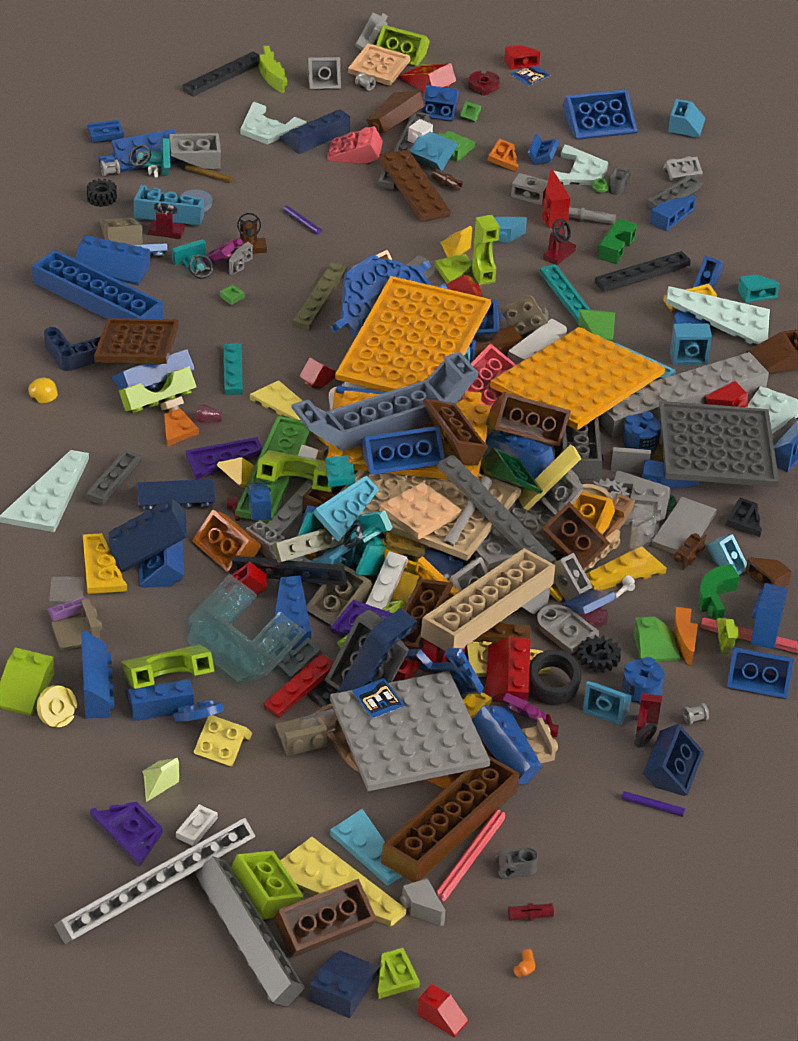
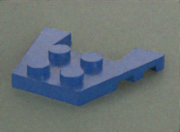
M461 648L447 649L444 655L449 659V663L445 661L433 663L421 649H409L405 657L411 660L414 658L419 662L418 667L423 671H430L433 674L450 671L460 695L481 694L484 689Z

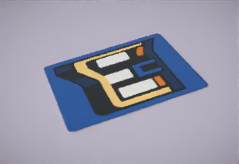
M537 66L521 68L510 73V75L528 86L551 76Z
M380 679L352 690L353 694L372 718L405 706L385 679Z

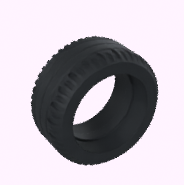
M550 649L540 652L530 663L529 691L537 700L550 705H561L570 701L576 695L581 682L582 673L579 663L573 656L561 650ZM546 667H556L563 670L569 676L571 682L563 687H550L540 680L537 673Z

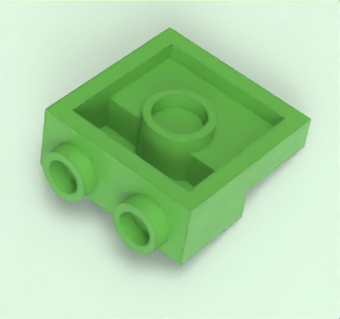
M447 131L445 134H438L458 143L450 157L451 160L456 162L475 148L474 141L457 135L454 132Z

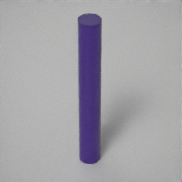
M286 205L283 208V211L314 233L320 234L321 229L289 206Z
M623 791L622 799L679 816H684L685 808L626 791Z

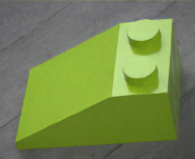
M15 647L6 663L0 681V709L32 716L37 707V700L40 694L48 687L55 674L54 657Z

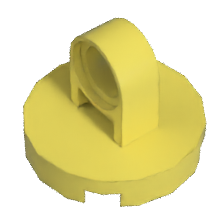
M53 685L47 687L37 700V712L42 722L48 726L62 727L73 720L74 709L77 708V701L73 692L63 686Z

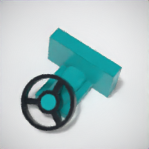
M163 138L161 152L151 151L144 144L137 145L130 153V162L136 167L155 165L161 168V175L168 176L170 171V139ZM145 147L148 151H139L138 149ZM135 151L137 152V155H136L137 162H136V164L133 162V155H134Z
M203 239L172 248V262L175 266L184 264L193 276L200 279L206 278L212 273L213 264L206 256V242ZM200 258L206 259L210 267H207ZM210 271L209 274L205 276L197 275V273Z
M386 511L365 513L359 516L360 523L357 522L350 526L344 536L343 545L351 549L358 543H365L381 532L391 530L393 527Z

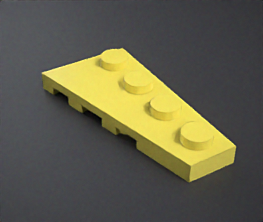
M279 380L250 394L251 401H259L266 409L272 408L280 416L300 420L293 411L292 404L302 400Z
M472 641L466 645L467 659L478 677H486L488 645L492 642L483 641V643ZM530 649V663L537 654L543 651ZM551 667L543 668L537 674H550Z

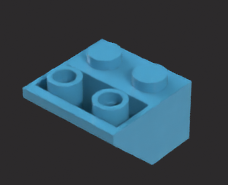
M676 99L670 115L668 132L700 138L705 117L691 101Z

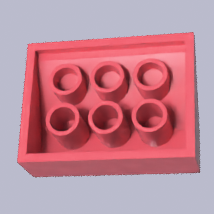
M489 344L471 363L478 371V377L466 392H482L481 404L492 406L503 393L491 388L490 381L516 364L492 344Z

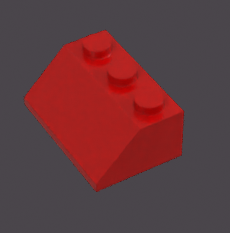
M509 637L488 645L485 694L491 697V701L505 702L503 699L506 693L527 701L531 639Z

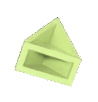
M177 758L158 761L142 771L144 774L146 802L179 782V761Z

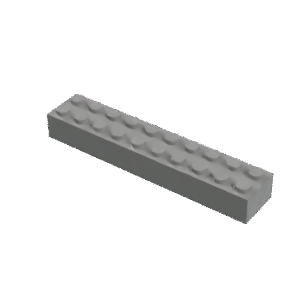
M750 352L653 381L598 416V421L611 437L619 436L624 432L625 420L629 415L651 412L653 417L660 422L659 401L705 404L706 395L733 381H736L749 395L756 393L760 386L766 388L769 372Z

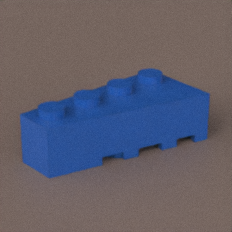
M281 577L271 634V649L282 640L292 650H295L307 638L311 639L312 631L301 577Z
M765 583L764 589L759 590L752 618L755 619L751 639L752 645L771 649L775 648L788 588Z
M484 705L473 717L472 722L479 737L497 761L520 773L518 784H528L542 768V765L509 708Z

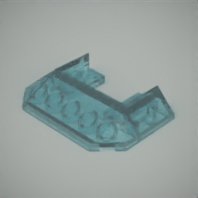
M228 574L189 616L188 625L190 626V633L187 636V642L191 646L200 644L210 650L213 663L238 683L266 678L307 632L279 611L251 641L231 624L257 595L232 575Z

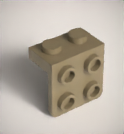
M531 295L501 308V313L510 327L514 326L520 335L548 323L546 307L540 309Z
M89 599L81 600L82 615L52 621V629L60 650L65 651L82 647L81 631H87L100 640V632L103 631L100 619L97 620L96 607L91 605Z
M314 716L280 722L275 725L276 732L287 756L327 747V727L325 724L318 725Z

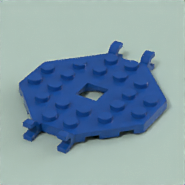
M371 255L344 274L341 319L335 322L330 329L333 333H336L346 326L352 336L356 338L390 276L431 285L423 274L431 267L430 263L425 261L418 267L414 265L407 266L403 265L402 262L391 259L384 260L380 259L379 256ZM445 283L439 286L440 288L448 289Z

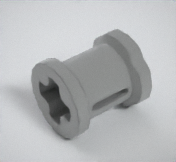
M361 72L356 76L355 84L365 87L368 91H372L376 85V79L368 77L365 73Z
M118 159L114 160V162H101L103 176L111 173L120 174Z
M700 703L699 706L692 708L684 707L683 717L687 725H692L695 721L709 720V711L705 703Z

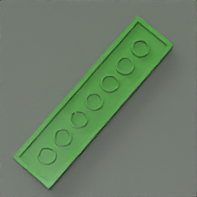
M277 416L259 459L269 450L298 456L301 445L307 444L311 431L308 430L301 420ZM258 459L248 483H267L271 498L272 521L277 514L292 476H281L276 481L256 478ZM246 486L235 510V516L251 519L248 489ZM261 520V521L268 523L270 520Z

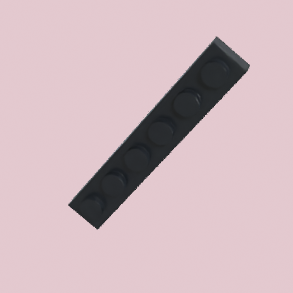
M254 51L191 80L183 84V91L194 97L259 66V54Z
M683 251L597 276L595 277V284L603 292L690 266L691 260Z
M234 556L232 559L235 572L251 562L266 573L267 579L280 580L281 577L300 576L301 582L344 586L347 582L344 565L290 560L278 563L277 559Z

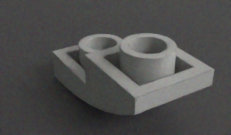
M247 242L232 254L229 259L230 275L243 270L244 263L252 259V244Z

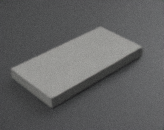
M681 497L652 540L651 546L675 554L691 534L697 533L701 538L716 515L717 509Z

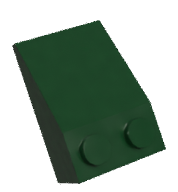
M492 447L482 460L481 467L484 470V475L523 490L539 494L543 492L519 458Z

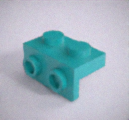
M348 455L325 458L329 487L348 485L349 487L356 483L353 463H349Z

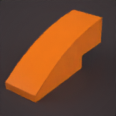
M676 607L673 629L674 637L682 658L687 665L692 666L698 624L690 623L692 609Z

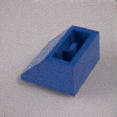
M426 85L425 106L422 108V113L430 114L429 118L453 121L459 99L458 89Z

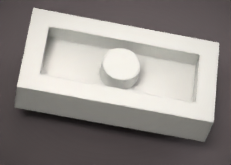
M199 804L177 830L176 838L195 846L217 820V812Z

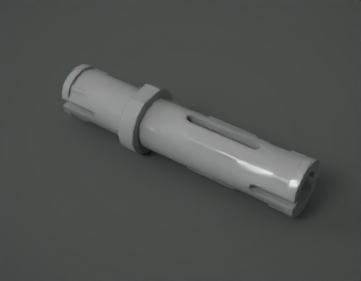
M569 208V218H577L580 221L584 219L615 224L616 214L585 210V208Z

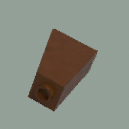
M421 91L394 92L366 119L369 128L375 126L378 133H385L424 107L425 103Z

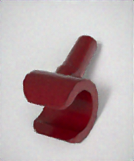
M227 497V509H233L235 516L238 499L236 497ZM236 515L235 520L239 521L240 517Z
M546 714L550 735L557 737L559 725H554L550 714Z

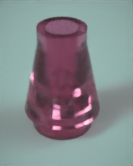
M205 405L197 406L195 420H198L199 423L221 422L223 411Z
M602 607L586 614H578L589 624L601 627L602 625H607L608 611Z

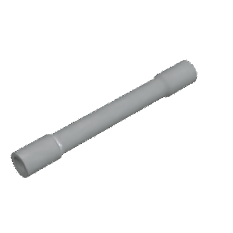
M482 477L480 480L487 489L490 488L492 484L490 478ZM469 500L443 543L447 544L450 542L454 547L460 537V533L476 509L473 502Z

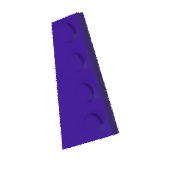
M258 437L186 450V458L197 480L222 470L217 466L221 461L241 457L249 460L259 456L263 448Z
M353 600L333 623L330 630L333 634L348 635L357 616L367 610H371L384 620L393 613Z

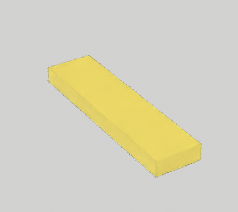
M570 444L535 479L543 490L541 494L527 490L521 492L518 499L524 509L528 511L581 460L574 446Z

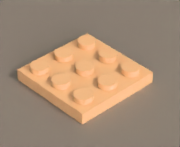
M367 44L349 66L348 73L357 76L363 72L368 77H374L376 82L391 86L410 62V56Z
M423 482L380 504L379 511L385 510L388 518L418 540L441 528V526L456 520L462 513L460 508Z

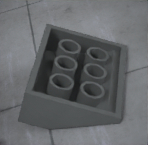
M367 610L357 616L325 679L326 682L339 690L368 635L384 619L371 610ZM401 640L390 648L371 683L380 679H385L387 683L393 681L409 651Z

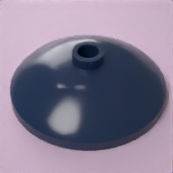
M427 548L420 555V558L423 556L448 581L452 575L466 566L459 557L435 548Z

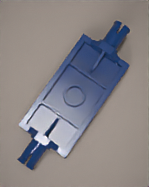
M175 129L112 140L113 153L111 155L99 156L98 161L99 163L102 161L106 163L114 162V160L118 159L120 172L145 168L136 167L130 162V153L133 148L144 144L151 151L161 152L163 138L170 139L169 134H176ZM145 147L138 149L139 151H148ZM170 148V163L181 161V159L171 156ZM135 151V153H134V155H133V162H134L135 164H136V162H137V158H136L137 152H136V151Z

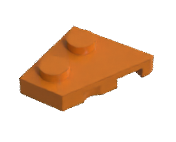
M499 139L489 154L487 161L514 172L518 169L514 144Z
M181 408L164 414L167 446L199 435V428Z

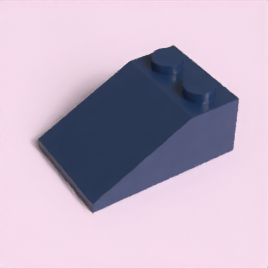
M339 950L320 967L311 981L309 1001L351 1018L380 971V966Z

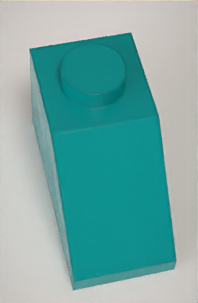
M756 274L742 276L739 280L738 292L745 303L773 299L778 297L780 284L777 281Z

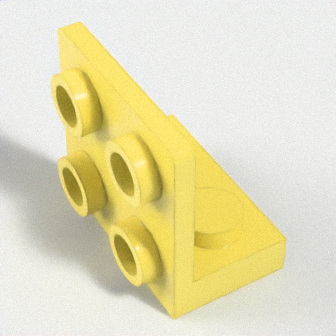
M213 715L208 716L194 753L232 767L243 739L250 741L252 732L247 727Z

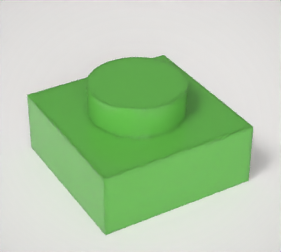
M466 101L460 116L476 122L482 107Z
M231 285L220 291V297L233 305L245 298V292L235 285Z

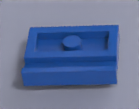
M119 120L87 124V130L92 142L124 138V131Z

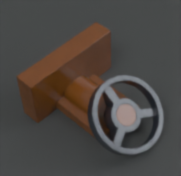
M245 213L240 216L237 221V228L240 232V239L243 242L242 245L247 242L252 244L253 254L267 253L266 239L257 238V234L261 229L259 217L253 213ZM245 215H253L257 218L253 221L241 220ZM257 221H259V229H258V231H257Z

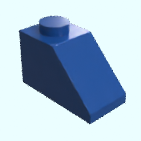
M704 256L694 287L710 284L714 288L719 281L724 267L722 261Z

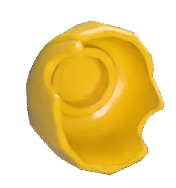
M46 377L35 379L28 388L31 399L33 397L36 398L38 403L51 402L58 396L54 381Z

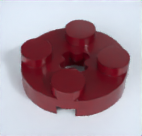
M481 71L473 72L469 76L468 87L476 92H480L482 96H487L489 93L499 89V76L491 71H486V73H481Z

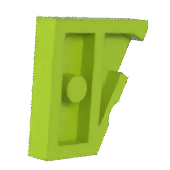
M466 254L435 260L434 264L447 284L472 270V262Z
M717 618L721 654H729L731 648L735 645V639L738 638V627L734 625V619Z
M404 948L382 953L377 992L378 999L419 987L420 981Z

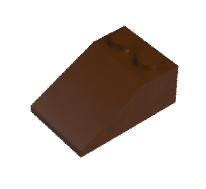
M570 502L538 532L553 548L565 557L574 553L583 570L610 544Z

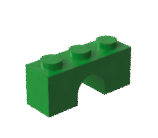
M618 219L615 224H612L609 233H606L603 241H600L598 244V259L618 264L623 257L624 245L630 247L636 238L637 224Z

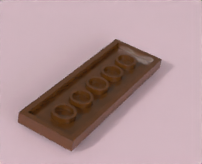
M409 150L379 154V161L420 221L450 217V209Z

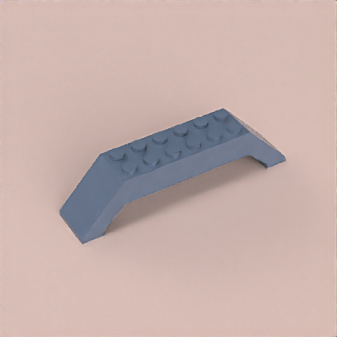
M461 352L444 356L442 363L427 380L327 412L314 406L309 399L292 404V409L308 430L345 451L362 445L361 439L366 436L407 431L431 423L432 421L423 403L424 398L456 404L478 377V371Z

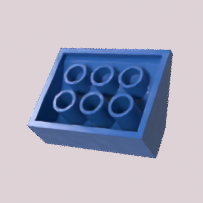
M627 89L567 95L564 100L563 109L565 117L576 140L638 132Z

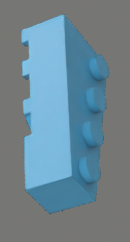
M142 184L134 199V218L141 220H156V212H158L154 209V204L156 203L170 204L178 208L177 214H173V223H185L196 226L201 225L204 218V199L188 195L179 197L175 192H160L159 188L150 190L147 189L146 185Z

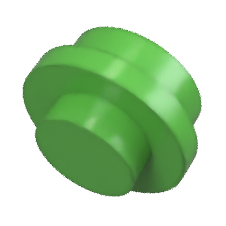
M598 178L592 184V188L598 193H603L609 189L607 180Z

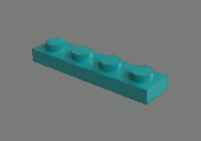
M223 344L225 395H243L241 344Z

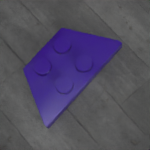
M138 802L111 805L109 810L97 811V808L90 809V816L139 866L143 864L163 833L162 826Z

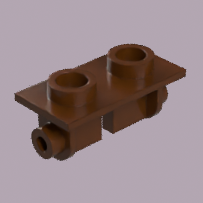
M697 533L691 534L674 554V560L683 564L682 570L688 564L691 566L694 563L697 553L701 554L706 547L704 542L707 535L700 538Z

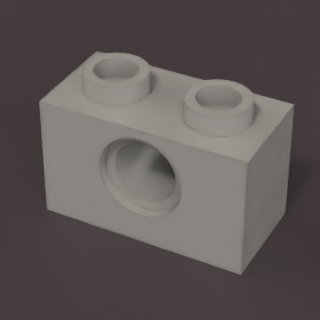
M519 173L512 183L511 197L542 205L548 181Z
M574 553L554 563V581L566 602L592 588Z

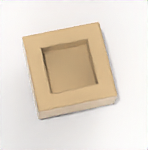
M182 396L160 403L162 411L168 409L171 412L179 409L178 405L184 403Z

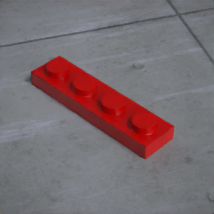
M321 653L263 703L264 708L279 719L327 677L334 662Z

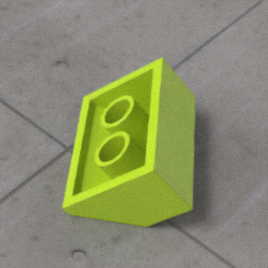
M383 25L376 46L409 55L410 62L408 64L417 66L425 57L430 40L420 34Z
M274 851L236 855L231 869L262 919L273 918L279 909L300 902L303 899V894Z

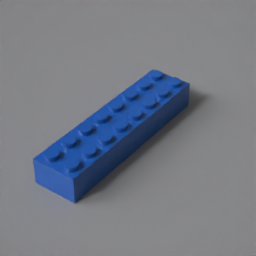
M55 249L32 265L33 283L106 319H164L162 301Z

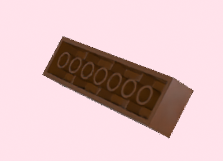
M488 755L490 766L465 771L383 844L381 863L413 883L420 881L517 792L520 773Z

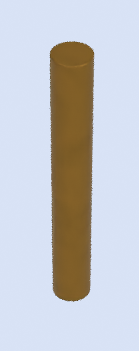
M187 164L185 167L186 171L231 183L233 180L232 176Z

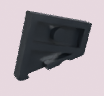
M740 497L726 520V526L760 537L762 528H760L758 503Z

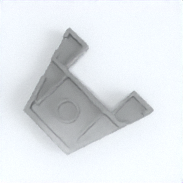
M622 471L616 472V483H623L622 488L632 489L631 499L635 500V504L623 525H629L631 521L640 520L642 523L665 519L670 487Z

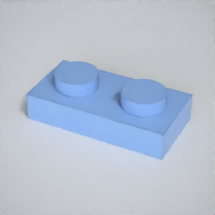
M167 244L133 245L150 249V254H154V256H164V253H167Z

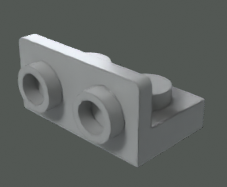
M698 157L673 158L668 160L663 167L664 171H668L670 181L682 180L689 175L701 177L703 174Z

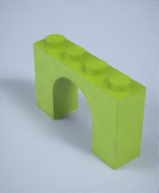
M270 450L259 459L256 478L276 481L281 476H299L313 480L312 489L331 492L336 487H329L326 462L324 460Z
M200 644L121 661L124 680L134 689L155 685L154 677L167 673L190 672L196 676L215 672L211 651Z

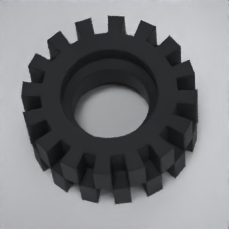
M100 178L98 181L94 179L88 183L89 185L86 188L87 201L91 205L103 207V205L109 206V204L112 205L113 202H116L117 186L111 180L106 181V179L101 180Z

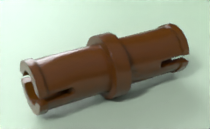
M435 169L438 174L434 171L432 173V178L442 182L444 186H450L457 191L463 187V182L454 178L450 173L446 174L439 169Z

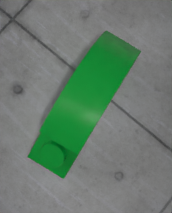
M732 564L714 568L702 579L698 606L701 612L707 611L709 617H712L713 620L724 618L725 607L718 596L737 591L739 575Z

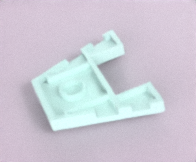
M253 102L240 129V134L268 145L279 140V137L286 132L306 124L307 121L294 117L287 124H282L277 120L266 118L263 115L266 112V106Z
M564 145L561 158L575 160L570 174L554 172L560 182H563V185H570V182H579V185H592L596 179L604 178L608 162L569 145Z

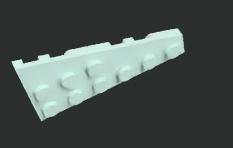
M668 286L666 304L683 312L689 311L696 315L695 318L699 320L703 318L711 322L710 325L730 335L743 337L746 339L745 342L749 344L753 342L758 345L768 339L770 309Z
M762 386L759 387L747 408L769 409L772 434L787 425L790 419L798 417V399Z
M70 450L0 515V523L55 532L89 460V453Z

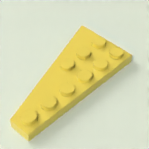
M310 837L280 860L297 887L303 889L306 894L315 896L359 879L375 913L377 922L391 927L406 915L405 907L313 837Z

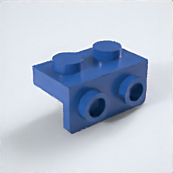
M535 134L528 150V156L532 159L533 164L552 161L559 144L557 138L542 141L539 134Z

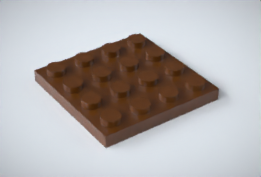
M108 318L97 346L94 360L104 364H167L179 322L173 319Z

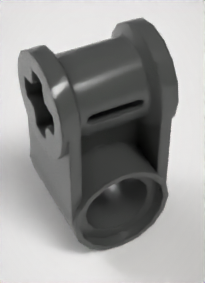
M614 167L610 177V193L616 195L623 193L626 185L629 183L631 170L625 171Z
M531 847L512 850L505 849L495 855L496 862L499 864L498 873L503 879L533 876L537 872L538 853Z

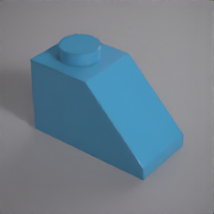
M494 217L500 229L499 240L493 241V243H510L526 233L527 217Z

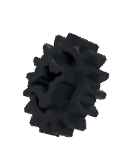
M594 635V639L587 637L586 641L582 640L581 645H578L577 659L581 660V665L586 664L587 670L594 668L593 670L596 672L600 669L602 673H604L605 669L612 671V667H617L618 662L621 660V648H618L617 642L612 643V638L606 640L605 636L598 638L597 635Z

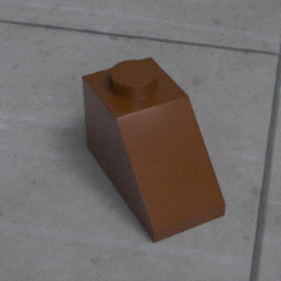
M753 557L747 559L745 573L762 587H764L765 583L781 587L789 585L791 570L780 561Z

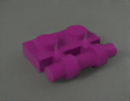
M234 238L229 242L220 244L206 256L215 264L221 259L225 260L232 255L231 251L239 248L243 242L240 238ZM202 258V261L205 263V265L209 264V262L206 259Z
M506 693L503 700L509 704L508 708L513 710V712L523 717L528 714L536 722L538 718H542L544 722L546 721L545 713L539 708Z

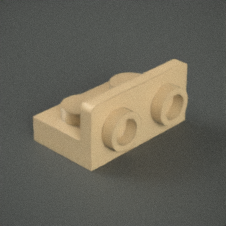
M542 718L537 719V726L521 729L540 763L555 760V753L558 751L557 741L550 735V728L548 724L544 723Z

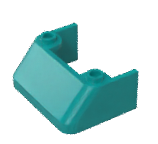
M307 512L298 536L325 529L326 527L313 513ZM373 537L365 543H358L356 545L353 563L357 564L358 567L355 574L379 575L385 562V545L382 544L383 540Z

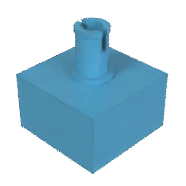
M685 322L673 325L670 347L673 365H708L712 340L709 324H691L690 322L687 324Z

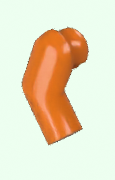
M531 949L522 951L523 961L513 969L514 974L518 978L523 975L527 976L535 970V961Z

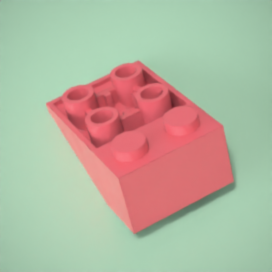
M375 126L363 128L355 133L351 132L343 137H336L331 140L327 160L356 164H367L379 160L383 141Z

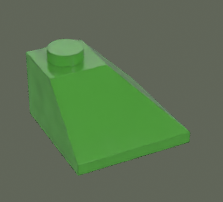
M580 309L578 327L613 342L615 312Z
M655 616L635 618L633 636L640 659L652 657L655 662L680 660L681 657L674 633L669 626Z

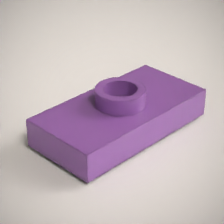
M82 597L48 608V614L53 621L77 616V614L82 613L81 600L86 598Z

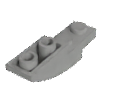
M261 520L245 528L246 532L262 545L259 550L267 559H277L273 544L284 541V536ZM304 556L290 559V561L311 562Z

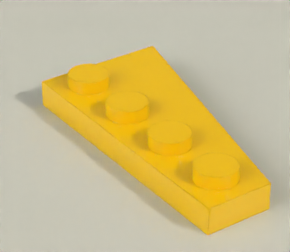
M84 534L83 546L87 593L127 591V584L123 581L122 574L116 566V561L110 553L103 534Z
M641 546L586 573V576L592 585L591 590H604L616 587L617 583H621L628 575L633 579L640 577L647 579L651 578L652 574H666L667 568Z

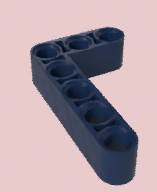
M48 327L44 330L45 348L61 370L71 371L98 363L95 362L94 355L101 336L70 345L58 328Z
M400 608L375 626L364 642L337 693L354 690L370 684L390 648L414 629L417 620Z

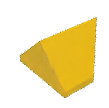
M471 225L440 242L447 257L461 255L471 248Z
M242 457L221 461L217 464L220 469L244 489L255 468V465Z

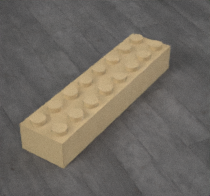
M525 548L425 615L422 620L421 637L445 651L448 648L462 649L553 585L555 565Z

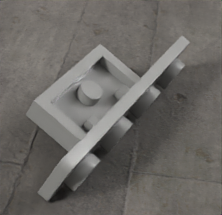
M372 13L355 46L363 50L367 44L373 45L376 38H379L382 26H387L388 23L385 21L388 16L384 13L381 16Z

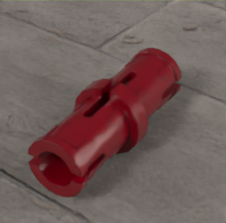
M528 903L527 906L508 907L509 921L520 919L534 921V918L554 917L553 903L539 905Z

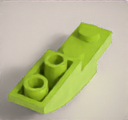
M263 46V54L259 55L260 72L274 89L284 93L285 86H287L285 70L281 67L280 62L274 60V52H271L270 46Z

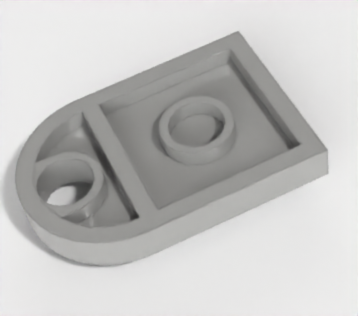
M548 605L542 608L537 615L538 629L570 655L578 650V645H581L582 640L586 641L587 637L594 639V635L599 637V630L566 606Z

